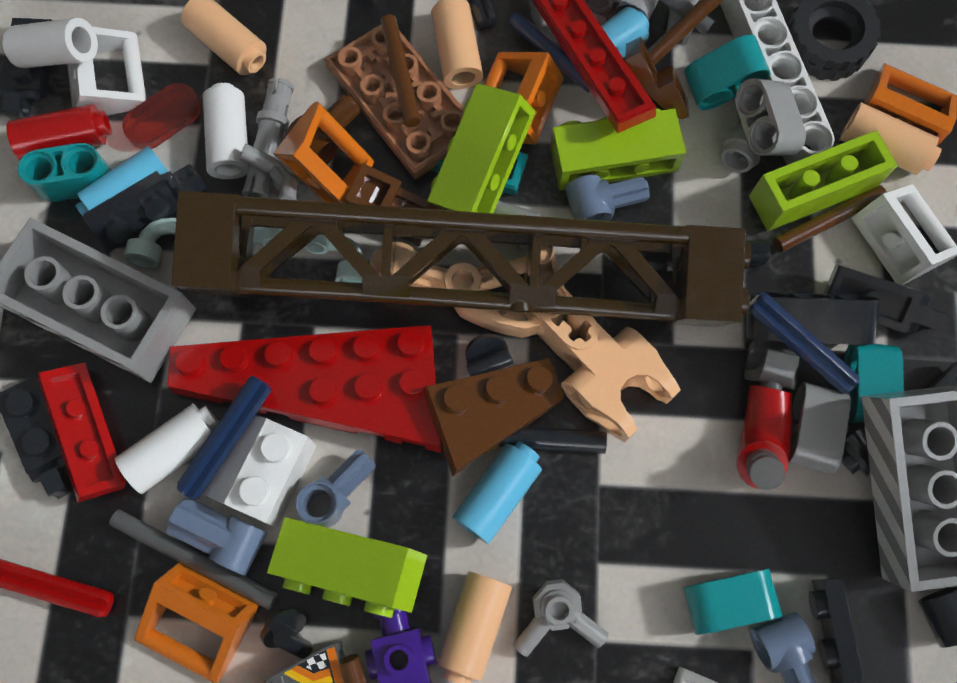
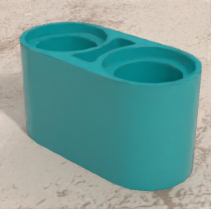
M743 35L693 61L685 68L684 74L698 109L705 111L717 108L736 98V92L745 80L750 78L767 80L771 72L756 36Z
M86 143L30 151L21 158L17 169L19 177L41 199L48 202L79 198L77 195L79 191L112 170L97 150ZM92 167L89 171L84 173V171L87 168Z
M848 345L845 351L844 363L860 377L859 383L848 392L851 398L848 423L857 424L864 422L861 396L904 391L903 354L898 346Z
M769 568L683 587L695 635L723 631L783 616Z

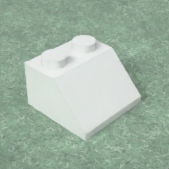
M255 415L202 494L277 528L317 446L308 436L267 418Z

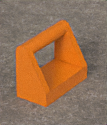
M499 52L484 85L499 89L507 70L524 76L517 93L529 103L536 113L523 144L536 145L564 77L549 52Z
M886 63L880 68L864 101V104L938 137L937 146L951 133L957 119V95ZM889 83L942 107L939 112L888 89L887 84Z
M319 102L313 103L306 110L273 153L323 202L345 203V198L362 164L364 163L372 167L374 163L369 154ZM318 127L355 164L343 181L310 148Z
M178 563L154 582L134 641L212 683H219L249 629L259 605ZM166 608L223 637L215 661L155 629Z

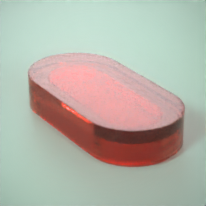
M182 83L168 85L125 116L122 124L123 132L130 143L136 148L143 149L149 146L153 149L198 117L201 109L200 101L190 86Z

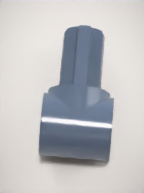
M586 175L571 181L564 189L574 219L610 221L616 208L644 202L650 197L648 183L643 177L609 184L606 179L601 180L598 175Z
M358 449L328 479L321 475L315 482L304 486L296 498V510L299 516L307 523L327 528L335 525L341 519L343 511L351 504L347 497L375 469L374 461L365 452ZM320 494L330 495L332 505L329 512L322 517H313L310 513L312 499Z
M790 613L750 630L754 649L767 670L773 673L780 672L785 683H816L807 663L813 659L812 654L816 651L814 639L807 624L798 613Z

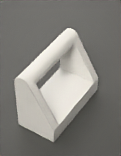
M92 27L98 40L97 54L123 49L128 92L97 90L93 59L89 62L67 64L72 108L94 104L99 111L104 110L107 115L145 108L147 101L137 34L130 31Z
M913 184L880 195L851 217L895 283L904 285L957 256V245ZM901 202H904L939 253L935 254L901 206Z

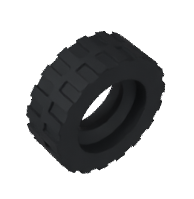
M803 0L799 2L787 27L808 76H814L822 81L824 79L838 81L840 78L845 77L846 79L852 76L855 71L858 72L878 45L877 42L881 37V31H879L880 19L877 18L874 7L866 2L867 0ZM820 20H829L840 24L850 34L849 44L841 50L824 46L813 36L814 24Z

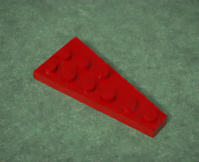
M431 325L170 346L167 386L173 394L219 404L225 402L232 403L247 379L255 376L266 382L271 388V393L258 410L259 413L267 414V411L287 415L289 419L354 434L358 432L385 437V441L402 444V441L425 446L426 450L441 453L440 439L424 396L427 386L436 385Z

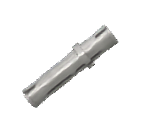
M275 78L268 80L263 108L261 111H258L255 120L258 123V130L254 148L272 157H276L273 153L281 143L283 132H286L289 127L290 121L287 120V113L291 95L294 91V86L290 82L279 78L277 87L275 86ZM249 164L242 195L244 197L258 198L260 195L261 198H269L273 178L269 173Z

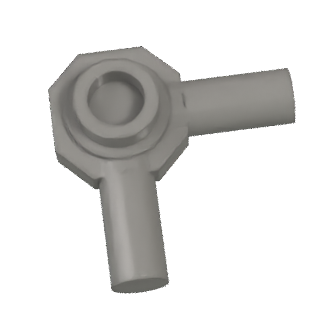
M248 144L243 146L239 159L269 173L273 178L272 184L274 188L280 192L279 199L296 200L297 193H303L308 190V187L277 157H272Z
M563 579L546 581L532 598L535 617L513 643V646L523 656L528 657L550 629L555 631L571 627L596 648H600L606 642L608 632L582 613L581 596L578 591Z

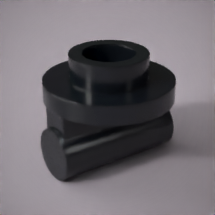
M482 334L475 337L469 342L465 350V357L468 363L466 366L470 376L503 369L514 364L506 341L496 334Z
M859 422L852 426L846 434L841 462L852 475L860 470L867 477L870 475L865 423Z
M280 609L267 618L260 634V639L265 647H279L300 659L307 658L312 652L311 642L303 638L299 633L306 624V617L300 609Z

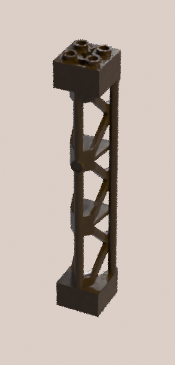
M178 191L171 286L196 294L249 297V294L504 310L522 313L535 312L664 321V324L719 327L741 323L742 315H745L747 312L749 292L747 288L743 287L744 269L749 267L751 261V244L746 242V229L699 225L675 226ZM254 227L283 229L252 257ZM344 233L383 235L381 276L344 236ZM323 235L362 277V283L268 276L317 236ZM396 236L433 239L394 273ZM492 243L528 245L526 282ZM463 244L477 257L508 293L413 287L411 284L417 281L454 248ZM541 246L580 248V251L539 286ZM640 252L668 254L666 283ZM602 253L606 255L648 302L556 296V292L592 259Z

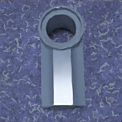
M185 497L174 508L169 517L166 533L209 554L208 558L215 563L246 576L268 533L235 516L230 515L228 518L214 511L215 509Z

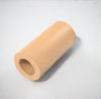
M189 0L181 14L182 25L238 74L248 75L256 73L263 67L266 61V44L214 0Z
M439 0L433 6L431 15L444 85L455 90L471 88L481 82L483 72L470 5L466 0Z
M862 102L858 104L850 116L839 139L847 142L877 130L897 163V167L914 175L919 174L922 169L929 171L936 163L942 150L937 147L938 137Z
M468 571L437 662L438 666L445 668L443 678L454 683H471L472 679L482 681L512 586Z

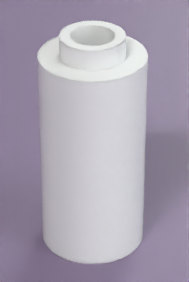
M82 18L14 25L5 31L2 40L5 55L12 64L19 68L89 62L96 56L98 50L96 33L92 26Z
M217 83L203 93L206 170L209 175L219 179L240 178L245 176L249 169V164L239 159L243 146L248 144L245 96L241 90L229 83Z
M191 404L116 456V465L129 484L137 492L143 494L193 459L219 421L207 406L199 410L196 405Z

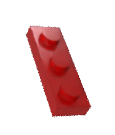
M86 363L39 372L38 383L77 502L124 489L126 480L116 465L115 457L117 454Z

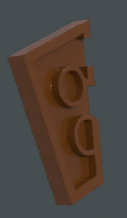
M550 358L427 386L424 392L452 477L464 470L468 464L483 454L485 455L496 448L506 438L518 430H522L553 409L565 397Z

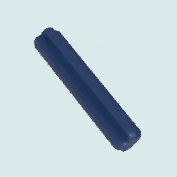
M761 292L748 305L750 313L840 393L846 394L859 383V375L767 293Z
M255 376L247 379L177 482V490L181 494L193 500L201 496L271 393V388L266 382Z

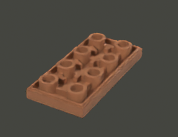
M379 25L326 57L324 61L326 68L348 96H351L356 101L363 115L416 180L432 170L436 163L445 160L448 144L456 134L463 117L464 108L400 32L420 116V123L417 126L406 127L401 113L382 26Z

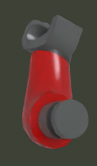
M754 340L749 345L745 361V380L758 382L760 386L749 385L744 426L736 456V468L740 478L747 485L756 489L772 490L782 484L788 471L792 440V394L782 391V389L796 390L800 356L784 342Z

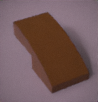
M641 37L626 43L625 61L649 96L665 110L675 108L679 119L683 120L689 117L688 98L673 65L657 72Z
M364 163L345 198V203L437 209L427 202L426 199L400 188L402 181ZM402 237L418 246L421 245L423 238Z

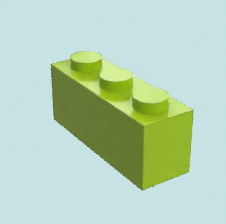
M479 83L476 84L471 97L465 103L463 117L456 134L448 144L447 155L440 172L432 182L431 193L427 202L439 210L494 213L536 113L520 94Z
M657 108L656 117L620 133L616 132L606 116L600 120L583 123L575 120L568 121L560 126L553 127L550 141V151L559 190H564L568 183L586 175H598L601 180L606 179L610 183L637 177L678 172L687 153L675 108L668 110Z
M875 130L763 174L749 195V198L766 230L771 231L879 186L898 165L878 131Z
M284 517L267 573L285 578L282 588L310 595L312 586L325 589L322 597L324 600L350 606L352 597L366 601L364 611L392 618L394 609L412 613L427 555L407 547Z

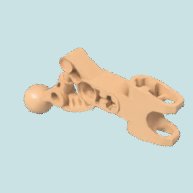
M396 242L394 273L417 254L414 247L404 242ZM383 245L378 247L369 263L380 276ZM541 246L539 286L559 270L552 246ZM527 255L508 261L519 275L525 273L526 282ZM465 262L456 263L450 266L449 269L434 265L417 281L411 284L413 287L490 291L502 286L484 265L474 267L472 264ZM564 285L556 292V296L573 297L565 289ZM455 307L456 312L463 319L500 334L519 338L537 334L574 371L561 383L562 389L569 400L586 418L595 422L624 443L638 429L634 424L633 418L621 402V390L627 387H640L657 400L666 404L681 390L663 363L657 350L640 333L630 327H625L612 338L592 316L535 312L522 313ZM578 335H580L583 339L578 338L575 341H573L569 338V336L575 338Z

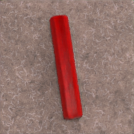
M0 559V588L95 617H106L111 611L115 595L112 592Z

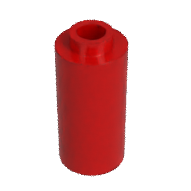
M94 104L11 120L6 125L9 144L19 161L25 154L37 149L76 143H86L93 147L106 145L107 136L112 134L111 124L104 110L99 111Z

